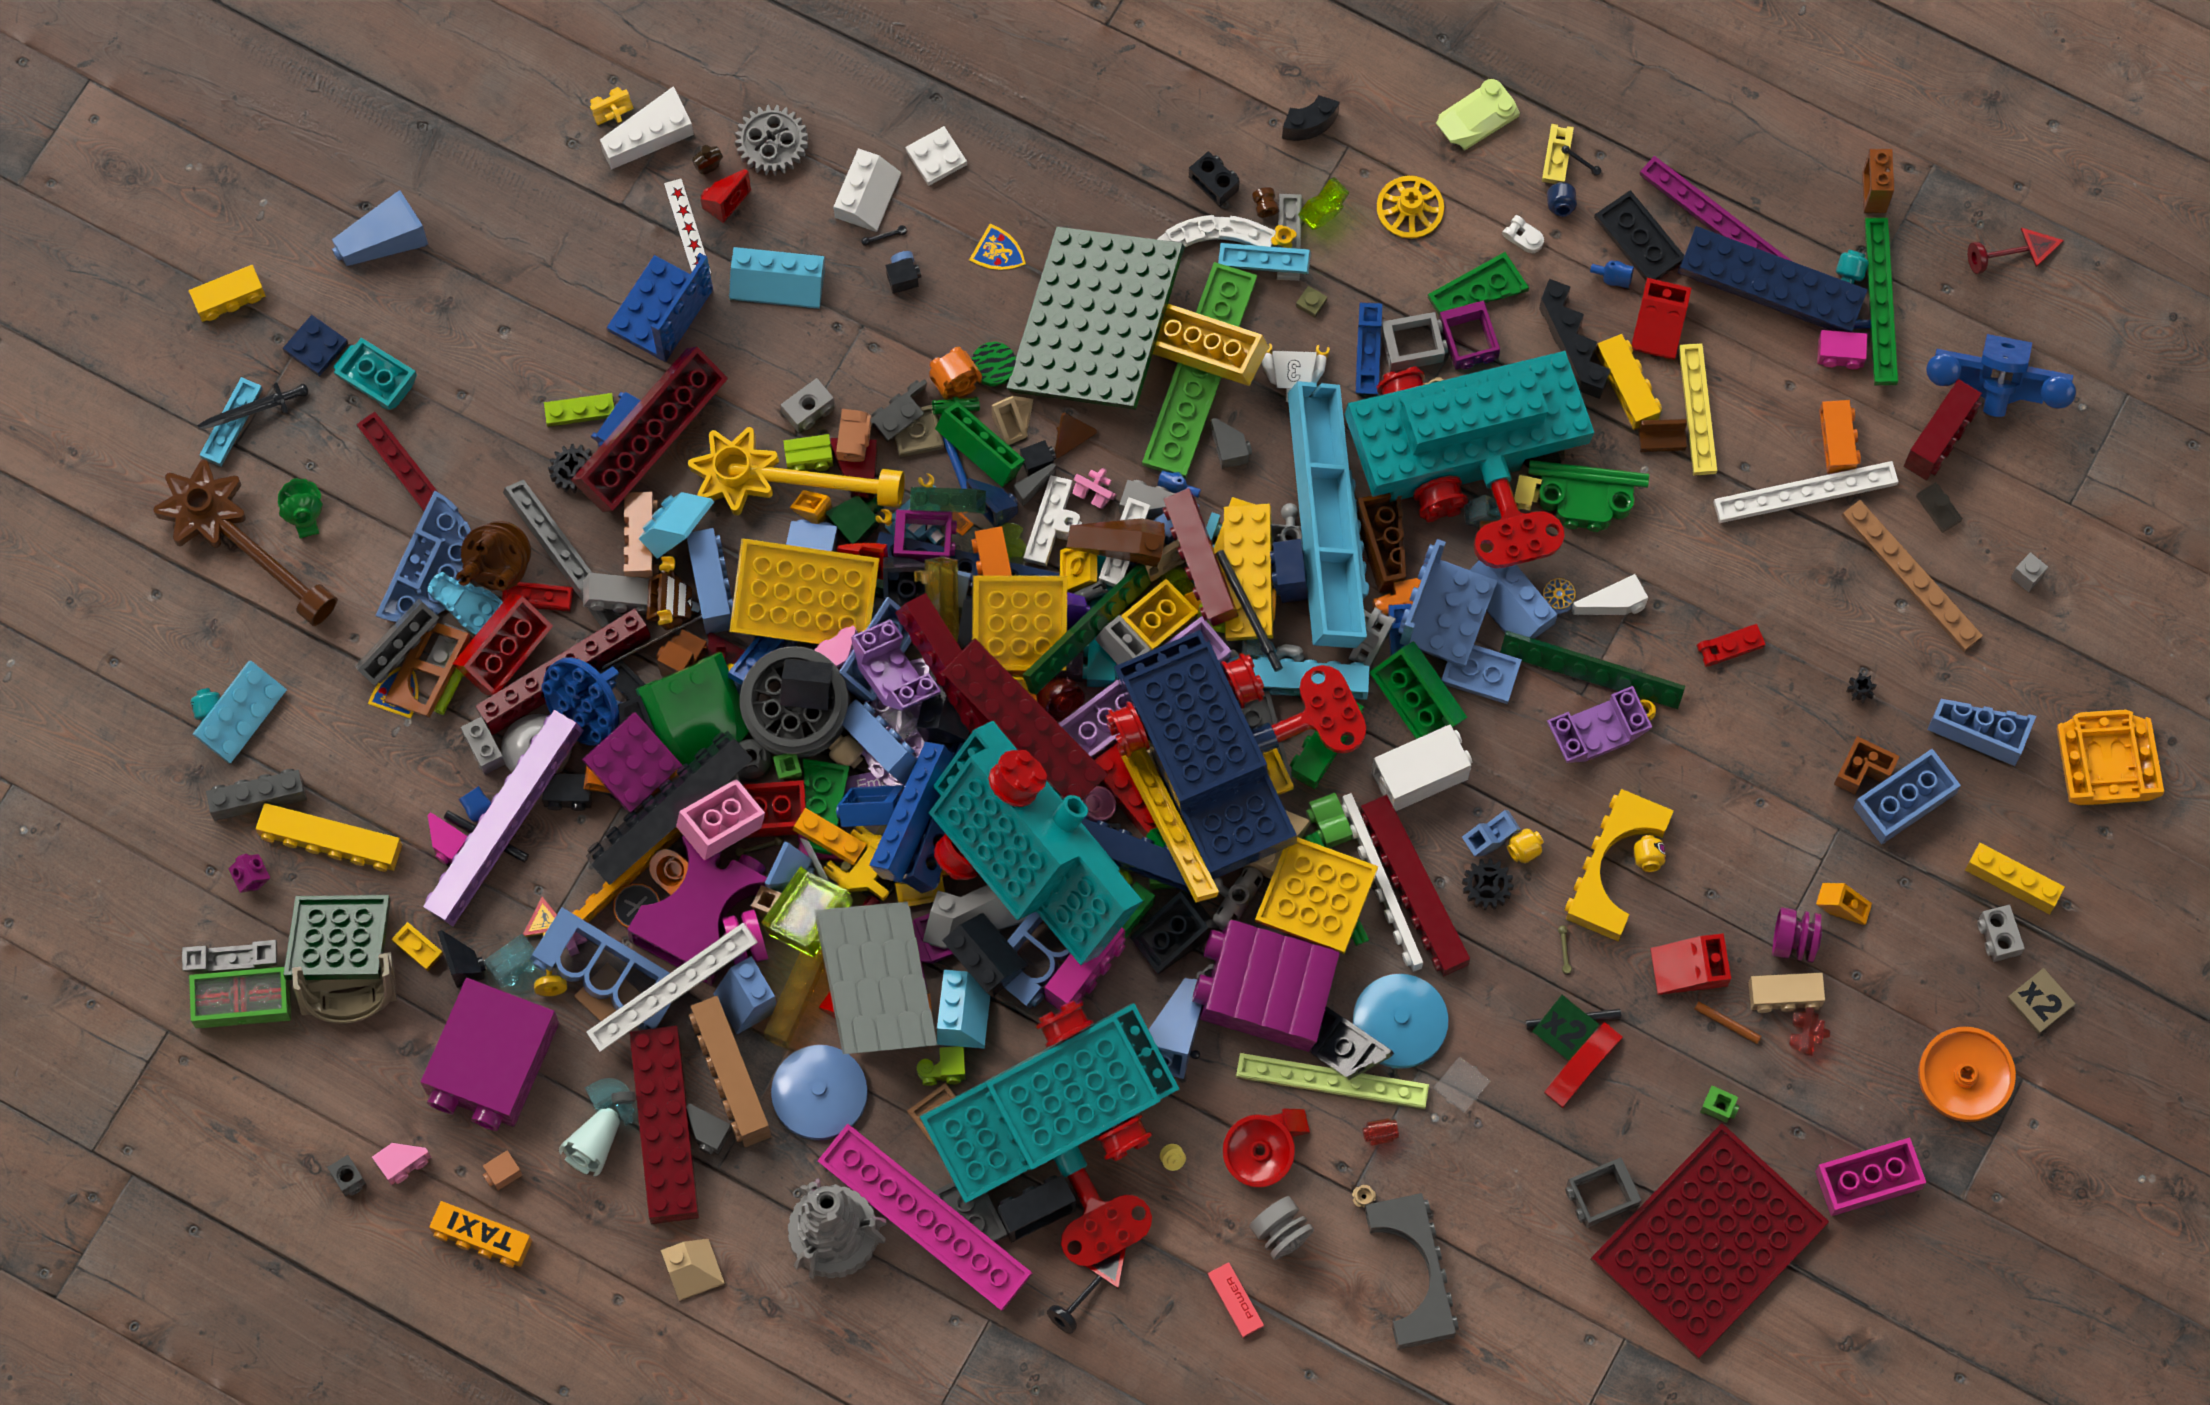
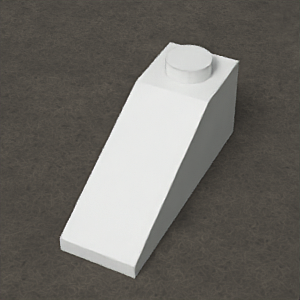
M1634 574L1574 602L1571 611L1574 615H1626L1631 612L1636 614L1645 608L1648 596Z

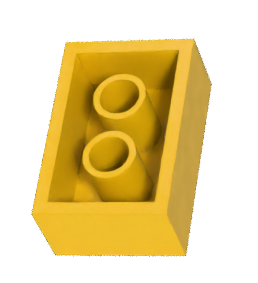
M1165 579L1121 615V617L1151 650H1154L1166 644L1190 625L1199 611Z

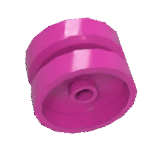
M755 910L742 912V922L747 925L758 942L749 948L753 959L756 962L767 960L768 955ZM734 915L722 918L726 932L724 936L739 926L738 920ZM747 951L734 959L735 965L748 958Z

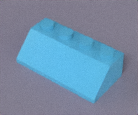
M734 247L730 272L729 299L820 309L825 274L824 256Z

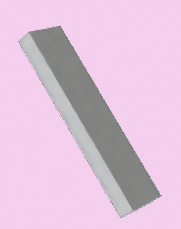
M1279 194L1278 225L1287 226L1296 231L1297 236L1292 240V248L1300 249L1302 195ZM1277 272V280L1299 281L1300 273Z

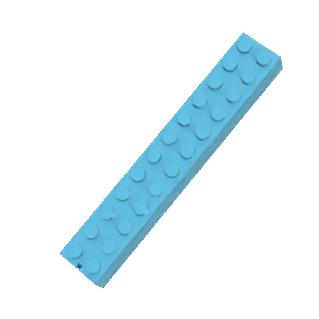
M1297 381L1287 394L1313 645L1357 648L1366 639L1367 634L1340 385L1321 383L1317 387V383Z

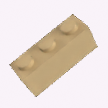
M1823 973L1751 976L1748 982L1751 1010H1757L1758 1013H1768L1772 1009L1791 1012L1796 1010V1008H1805L1807 1011L1818 1010L1825 1002Z

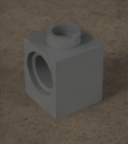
M349 1155L327 1167L345 1196L357 1194L363 1189L362 1186L366 1184ZM346 1173L354 1174L350 1182L342 1181Z

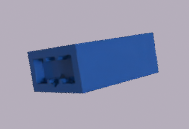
M905 785L851 787L836 807V815L841 821V827L888 825Z

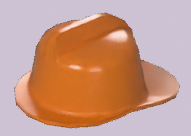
M667 849L656 852L649 863V871L652 878L670 895L680 887L688 870V861L678 853Z

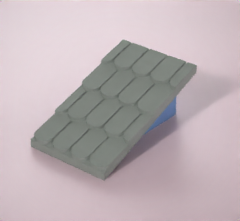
M908 902L814 910L842 1053L852 1054L937 1045L932 1012L929 1007Z

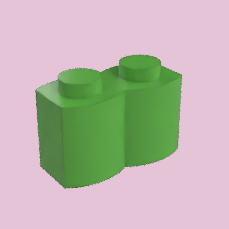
M1336 793L1309 802V810H1306L1308 820H1310L1311 824L1315 823L1318 829L1315 832H1318L1326 848L1352 840L1353 833Z

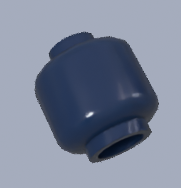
M1564 182L1552 185L1547 191L1548 209L1553 214L1562 217L1572 213L1577 206L1575 188Z

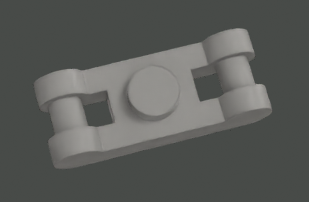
M1375 607L1366 623L1367 637L1357 648H1353L1349 660L1363 663L1365 666H1369L1370 670L1396 618L1390 615L1387 617L1382 614V610ZM1376 621L1383 624L1381 630L1374 627ZM1362 649L1369 652L1368 656L1361 653Z

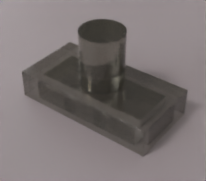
M1937 482L1917 493V499L1942 533L1962 521L1963 518L1950 502L1949 496L1942 491Z

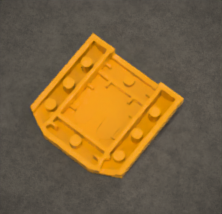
M2128 710L2078 713L2069 721L2058 724L2056 730L2070 803L2094 805L2150 801L2163 796L2164 787L2151 718H2140Z

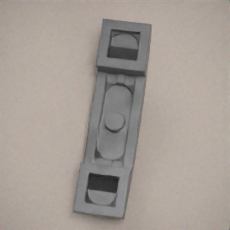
M276 940L252 942V945L208 948L207 946L182 947L183 972L219 973L253 970L277 964Z

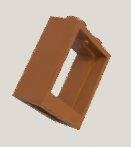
M1870 149L1862 170L1864 213H1886L1894 193L1893 149Z

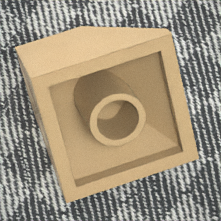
M709 1239L685 1241L661 1250L679 1301L725 1284Z

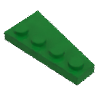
M803 759L806 808L838 827L839 819L836 815V807L845 795L850 766ZM808 839L815 853L832 855L831 852Z

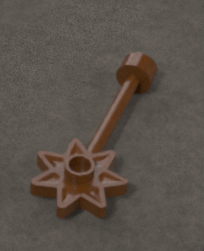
M205 459L199 462L190 479L174 473H167L165 475L173 496L156 505L153 511L158 519L175 522L173 539L177 546H183L200 534L212 547L218 548L221 545L222 533L300 600L296 612L312 626L319 625L332 613L338 601L336 596L322 584H318L311 589L306 587L233 524L242 523L246 520L244 511L231 501L241 487L238 476L234 475L214 480L209 463Z

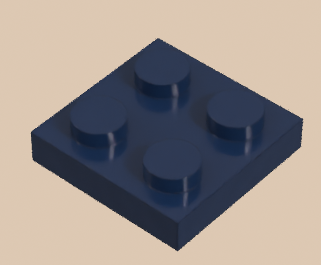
M311 314L283 347V351L320 377L348 344V341Z

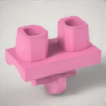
M1101 468L1098 473L1093 470L1089 472L1088 476L1094 478V482L1078 474L1074 478L1076 484L1072 494L1085 499L1089 489H1092L1097 493L1091 504L1101 509H1104L1109 500H1114L1116 496L1115 493L1100 486L1101 483L1107 486L1111 483V480L1105 477L1107 470Z

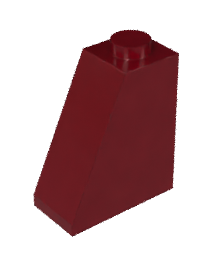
M831 438V451L842 476L876 479L877 440L870 439L869 446L866 447L864 461L851 462L837 460L838 438ZM849 491L851 498L859 496L864 502L875 498V494Z

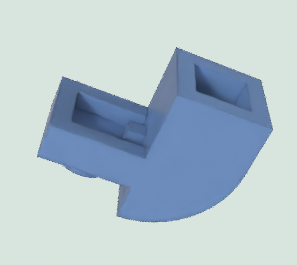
M1504 810L1488 823L1478 824L1462 836L1474 856H1484L1504 845L1507 839L1521 829L1509 810Z

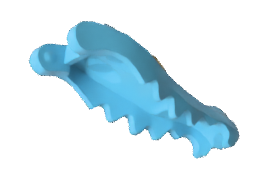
M444 572L437 574L429 583L427 588L428 594L443 604L468 632L476 636L503 601L494 593L482 587H475L470 583L462 586L458 583L459 581H456Z

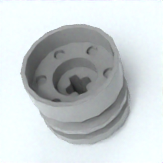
M1286 1196L1272 1204L1249 1225V1228L1258 1240L1271 1237L1265 1244V1249H1273L1270 1255L1274 1260L1294 1252L1314 1232L1311 1224L1303 1226L1307 1222L1305 1216L1293 1219L1299 1208L1290 1196Z

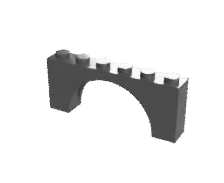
M1419 1193L1365 1205L1364 1211L1369 1232L1390 1233L1404 1238L1416 1247L1428 1268L1429 1289L1424 1301L1407 1317L1393 1321L1392 1329L1397 1350L1454 1338L1455 1331L1459 1330L1456 1316L1451 1315L1450 1307H1453L1451 1293H1446L1444 1286L1447 1283L1445 1269H1440L1438 1261L1442 1260L1439 1245L1435 1246L1433 1237H1436L1434 1223H1429L1427 1214H1430L1431 1211L1428 1199L1424 1200L1423 1194Z

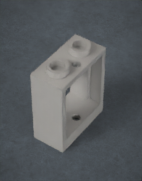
M1435 312L1382 322L1381 335L1390 372L1404 370L1413 366L1420 367L1444 362L1448 348L1446 340H1442L1440 334L1443 333L1441 319L1437 320ZM1426 325L1431 326L1436 350L1399 356L1394 331Z

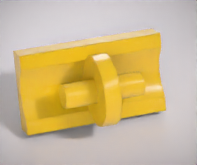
M617 87L612 89L609 93L610 97L604 100L598 96L590 100V108L597 125L613 118L617 123L622 122L620 115L634 109L626 89L622 91Z

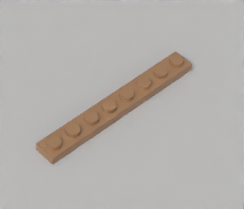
M1861 500L1842 514L1844 520L1963 652L1982 639L1983 635Z

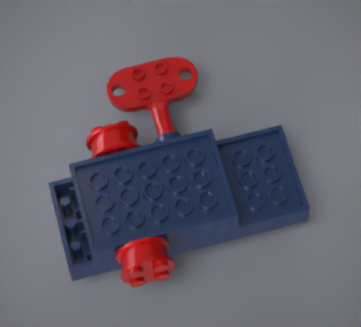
M1198 630L1114 666L1115 676L1127 702L1126 707L1114 712L1112 709L1108 710L1106 719L1110 734L1112 736L1116 735V746L1121 757L1126 755L1127 758H1130L1132 756L1131 753L1142 748L1150 750L1179 815L1214 880L1297 844V834L1268 775L1267 763L1263 754L1278 748L1279 742L1307 730L1316 731L1326 748L1333 752L1342 754L1353 752L1365 740L1366 724L1353 694L1340 671L1332 666L1320 665L1308 670L1301 679L1300 695L1305 706L1303 712L1273 725H1270L1268 722L1250 729L1242 709L1245 708V704L1256 699L1259 702L1263 701V696L1265 695L1261 677L1259 675L1255 676L1253 669L1255 666L1249 654L1245 656L1241 653L1236 660L1229 663L1225 661L1219 663L1210 642H1206L1201 630ZM1322 674L1325 677L1324 682L1320 684L1314 683L1312 681L1313 675ZM1344 735H1351L1354 738V742L1351 745H1345L1341 742V738Z

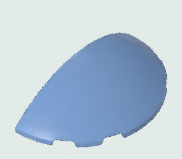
M434 491L375 615L376 617L397 622L418 599L426 604L436 615L446 609L443 604L428 594L427 588L433 577L441 572L456 580L457 573L463 569L461 546L471 529L458 512V508L442 494Z

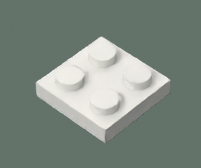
M944 126L905 147L907 154L928 186L967 165V160Z

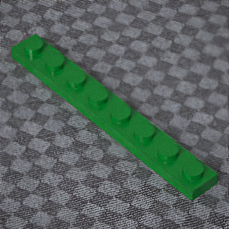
M1865 218L1866 258L1869 262L1867 275L1874 386L1897 385L1898 372L1888 218Z

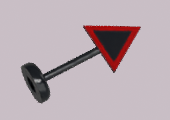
M1126 1248L1096 1264L1084 1266L1096 1274L1097 1277L1067 1310L1058 1305H1053L1047 1310L1048 1317L1059 1329L1068 1334H1072L1076 1330L1077 1323L1071 1313L1102 1279L1119 1289Z

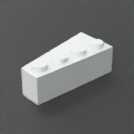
M673 86L601 138L600 142L604 156L612 170L694 134L692 123Z

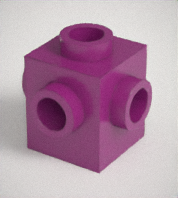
M242 854L228 868L240 893L257 891L270 879L259 854Z

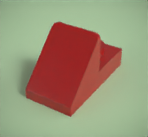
M1284 1108L1281 1113L1270 1115L1283 1123L1292 1137L1310 1133L1305 1109Z

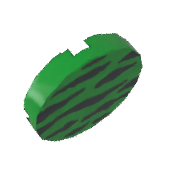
M987 342L976 349L973 353L972 361L982 374L981 383L994 387L1009 382L1016 363V356L1011 348L1003 343Z

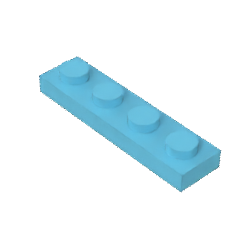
M1221 243L1218 263L1236 269L1308 274L1311 251L1307 249Z
M241 377L223 412L256 401L263 390L262 386ZM248 416L215 426L200 453V458L222 467Z

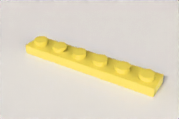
M1702 343L1679 345L1693 476L1716 474L1717 464Z

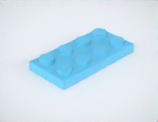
M248 661L192 735L227 763H231L287 689L254 662Z

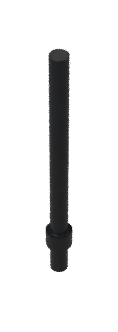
M1224 550L1218 551L1216 556L1261 644L1260 649L1264 657L1268 658L1274 672L1280 671L1283 667L1276 655L1277 649L1275 645L1269 641Z

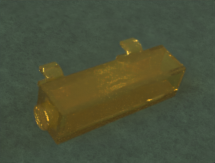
M944 556L926 559L925 571H915L914 581H922L925 584V593L957 642L959 635L958 560Z

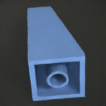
M401 191L393 194L332 239L335 247L332 251L338 261L342 259L346 266L428 245L423 225Z
M1184 978L1149 1028V1032L1171 1074L1182 1079L1185 1076L1203 1006L1202 1004L1192 1002L1197 979Z

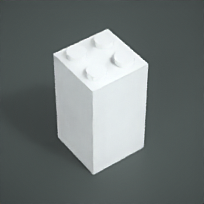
M1451 724L1374 758L1371 773L1382 795H1388L1395 811L1468 780L1471 763H1473L1472 758L1467 750H1463L1460 744L1462 743L1461 736L1457 730H1453Z

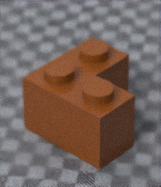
M682 629L679 635L676 634L657 653L656 658L661 676L667 677L699 663L698 661L703 659L708 650L707 641Z
M1857 736L1834 785L1856 794L1864 775L1882 783L1891 776L1900 756Z

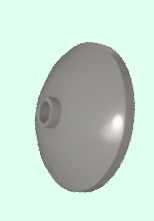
M531 714L515 721L505 732L501 744V753L505 765L511 773L516 768L519 758L530 747L533 737L542 729L548 715ZM572 749L555 774H559L566 767L570 760Z

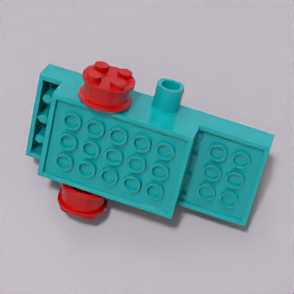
M994 721L974 729L933 785L941 797L929 814L945 832L944 836L936 843L934 857L939 866L955 880H968L975 878L979 874L1017 921L1037 912L1076 961L1083 965L1103 952L1143 900L1118 872L1120 868L1081 823L1088 814V807L1080 797L1069 795L1062 800L1047 782V774L1040 762L1031 756L1028 751H1018Z

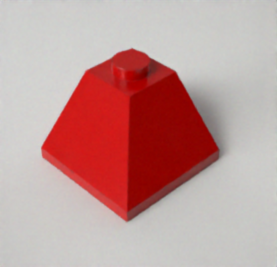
M743 169L714 182L710 188L707 187L701 194L702 209L724 223L751 191L749 172Z

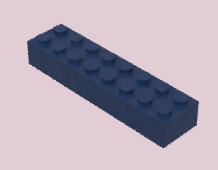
M1698 226L1695 227L1678 271L1680 275L1831 331H1853L1868 290Z

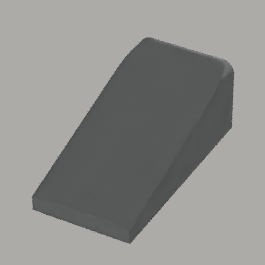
M1054 463L1014 485V494L1022 506L1027 504L1046 485L1050 475L1054 476L1056 474Z

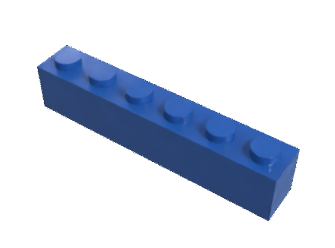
M930 742L924 743L869 864L882 879L902 882L930 820L931 815L929 812L940 797V794L933 785L955 757L945 745Z

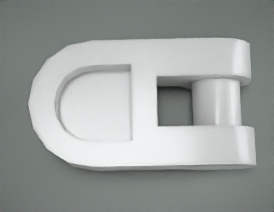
M1518 215L1514 216L1511 220L1512 224L1502 232V235L1507 240L1528 253L1539 252L1543 247L1544 237L1542 233L1526 223ZM1518 229L1523 232L1522 236L1516 234Z

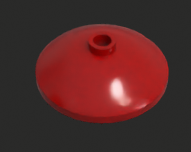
M1250 1115L1240 1119L1230 1128L1223 1143V1159L1228 1171L1239 1182L1252 1187H1266L1280 1181L1291 1169L1295 1158V1145L1291 1133L1283 1123L1267 1115ZM1260 1146L1265 1148V1153L1262 1156L1257 1153V1148Z

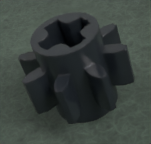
M1859 673L1857 679L1853 677L1849 679V683L1852 686L1847 687L1846 692L1852 694V701L1855 699L1861 700L1863 704L1866 697L1873 698L1874 693L1871 690H1875L1877 684H1872L1870 680L1871 675L1866 677Z

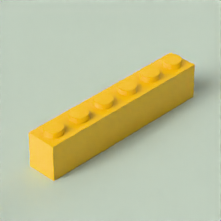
M267 803L263 805L256 826L258 835L264 841L283 842V845L290 848L303 847L306 848V851L313 854H319V852L326 853L330 858L336 860L346 858L351 863L359 866L369 864L374 869L386 872L387 869L394 871L402 848L401 840L398 837Z

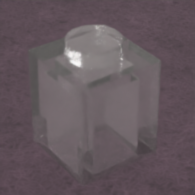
M890 707L882 714V717L902 737L903 741L907 737H913L918 732L916 728L918 720L907 708L901 711Z

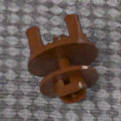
M493 521L474 528L462 543L461 559L463 569L457 573L456 580L461 579L458 583L466 586L473 579L476 583L487 589L498 591L514 587L524 577L531 558V546L527 536L519 527L507 521Z

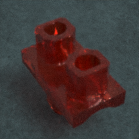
M1806 1007V1012H1794L1793 1025L1794 1027H1802L1803 1033L1791 1034L1789 1045L1793 1049L1802 1050L1807 1056H1812L1814 1042L1817 1045H1822L1823 1038L1830 1037L1831 1031L1824 1028L1825 1021L1818 1020V1014L1814 1012V1008Z

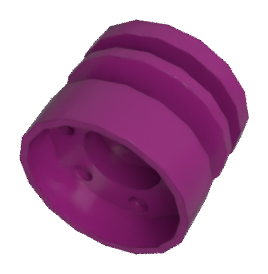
M1780 907L1773 937L1772 956L1788 959L1792 949H1796L1798 961L1802 960L1804 951H1807L1806 961L1813 963L1816 953L1820 948L1822 938L1821 914L1814 913L1812 922L1809 923V912L1805 911L1801 921H1797L1796 909Z

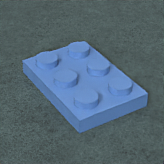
M1473 645L1466 667L1447 661L1442 681L1447 686L1508 704L1522 659Z

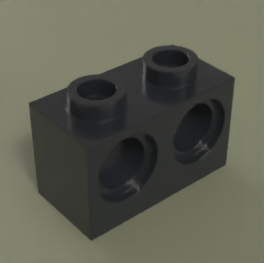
M1209 151L1189 167L1188 177L1219 207L1239 191L1240 181L1238 175L1233 170L1229 171L1224 166L1220 157L1217 155L1213 156ZM1204 168H1211L1213 171H1212V172H1204L1203 169H1204ZM1226 183L1229 186L1223 188L1220 187L1218 184Z

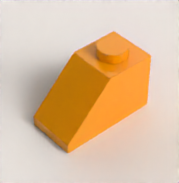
M1822 883L1816 905L1830 915L1866 925L1872 903L1845 883Z

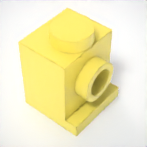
M1519 475L1514 497L1519 509L1530 511L1532 502L1537 503L1540 489L1536 488V484L1541 485V479Z

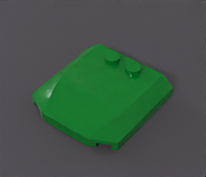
M722 652L698 661L699 663L663 679L655 680L635 689L637 695L641 696L656 736L682 765L686 763L689 765L696 759L694 757L695 754L702 748L707 749L711 746L714 737L721 732L729 731L739 743L749 732L741 715L740 696L734 681L728 678L729 669Z

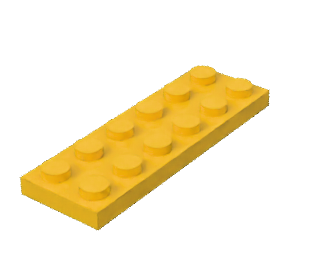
M1270 504L1224 507V552L1267 637L1273 638L1272 565L1270 559V551H1272ZM1225 574L1226 583L1239 615L1225 622L1226 640L1258 639Z

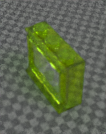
M800 866L761 923L770 936L814 957L822 949L814 910L851 907L853 899L846 888L843 889L822 879Z

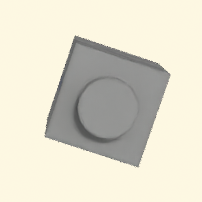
M2030 552L2015 568L2011 578L2026 591L2030 592L2043 578L2048 566Z

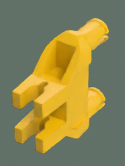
M856 826V830L853 829L851 835L866 843V852L850 872L842 871L831 860L823 870L826 876L838 884L837 887H839L840 891L856 892L869 890L884 901L889 895V891L876 882L879 875L869 866L882 835H874L865 827Z

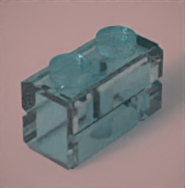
M523 934L517 936L483 961L501 988L505 985L508 987L512 986L519 980L518 976L523 972L529 973L537 968L533 965L534 961L530 959L535 949Z

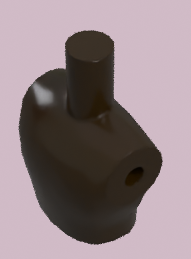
M704 145L701 148L702 151L692 158V162L700 174H708L719 167L723 155L717 146L709 147Z

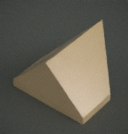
M1011 396L992 405V418L1007 445L1028 437L1027 431L1033 399Z

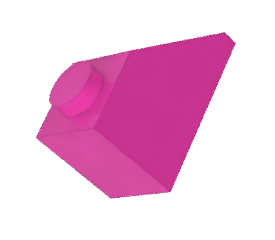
M430 812L428 814L432 846L436 854L435 857L445 865L448 862L452 864L453 857L460 852L467 836Z

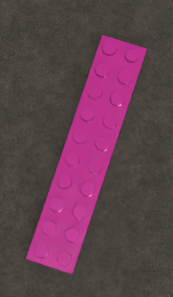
M849 1124L844 1127L818 1159V1162L853 1191L858 1192L870 1205L1001 1311L1007 1307L1033 1273Z

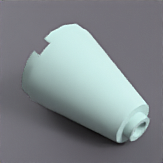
M610 1108L600 1109L566 1139L559 1147L560 1154L564 1152L567 1156L564 1160L584 1174H588L591 1171L595 1172L593 1176H598L604 1167L620 1124L617 1112Z

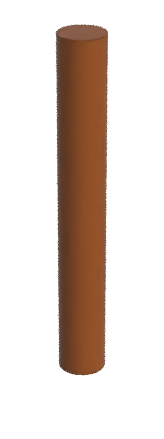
M1699 1001L1694 1010L1755 1044H1758L1762 1037Z

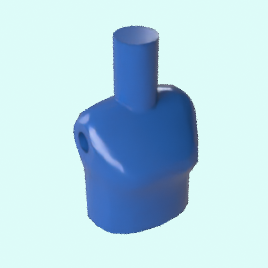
M1609 261L1605 267L1592 264L1590 273L1602 275L1604 283L1607 285L1625 288L1630 287L1634 272V266L1626 265L1621 261Z
M1162 470L1159 476L1158 486L1166 488L1169 492L1176 494L1189 488L1194 497L1198 498L1201 489L1187 485L1180 472L1170 473Z
M479 786L458 799L472 822L479 821L481 815L486 813L491 805L490 800L484 795Z

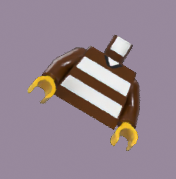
M673 556L661 557L663 564L659 566V570L662 573L650 578L648 581L647 620L658 622V625H661L666 631L680 626L691 615L696 616L700 610V604L692 601V588L685 584L674 572L675 559Z

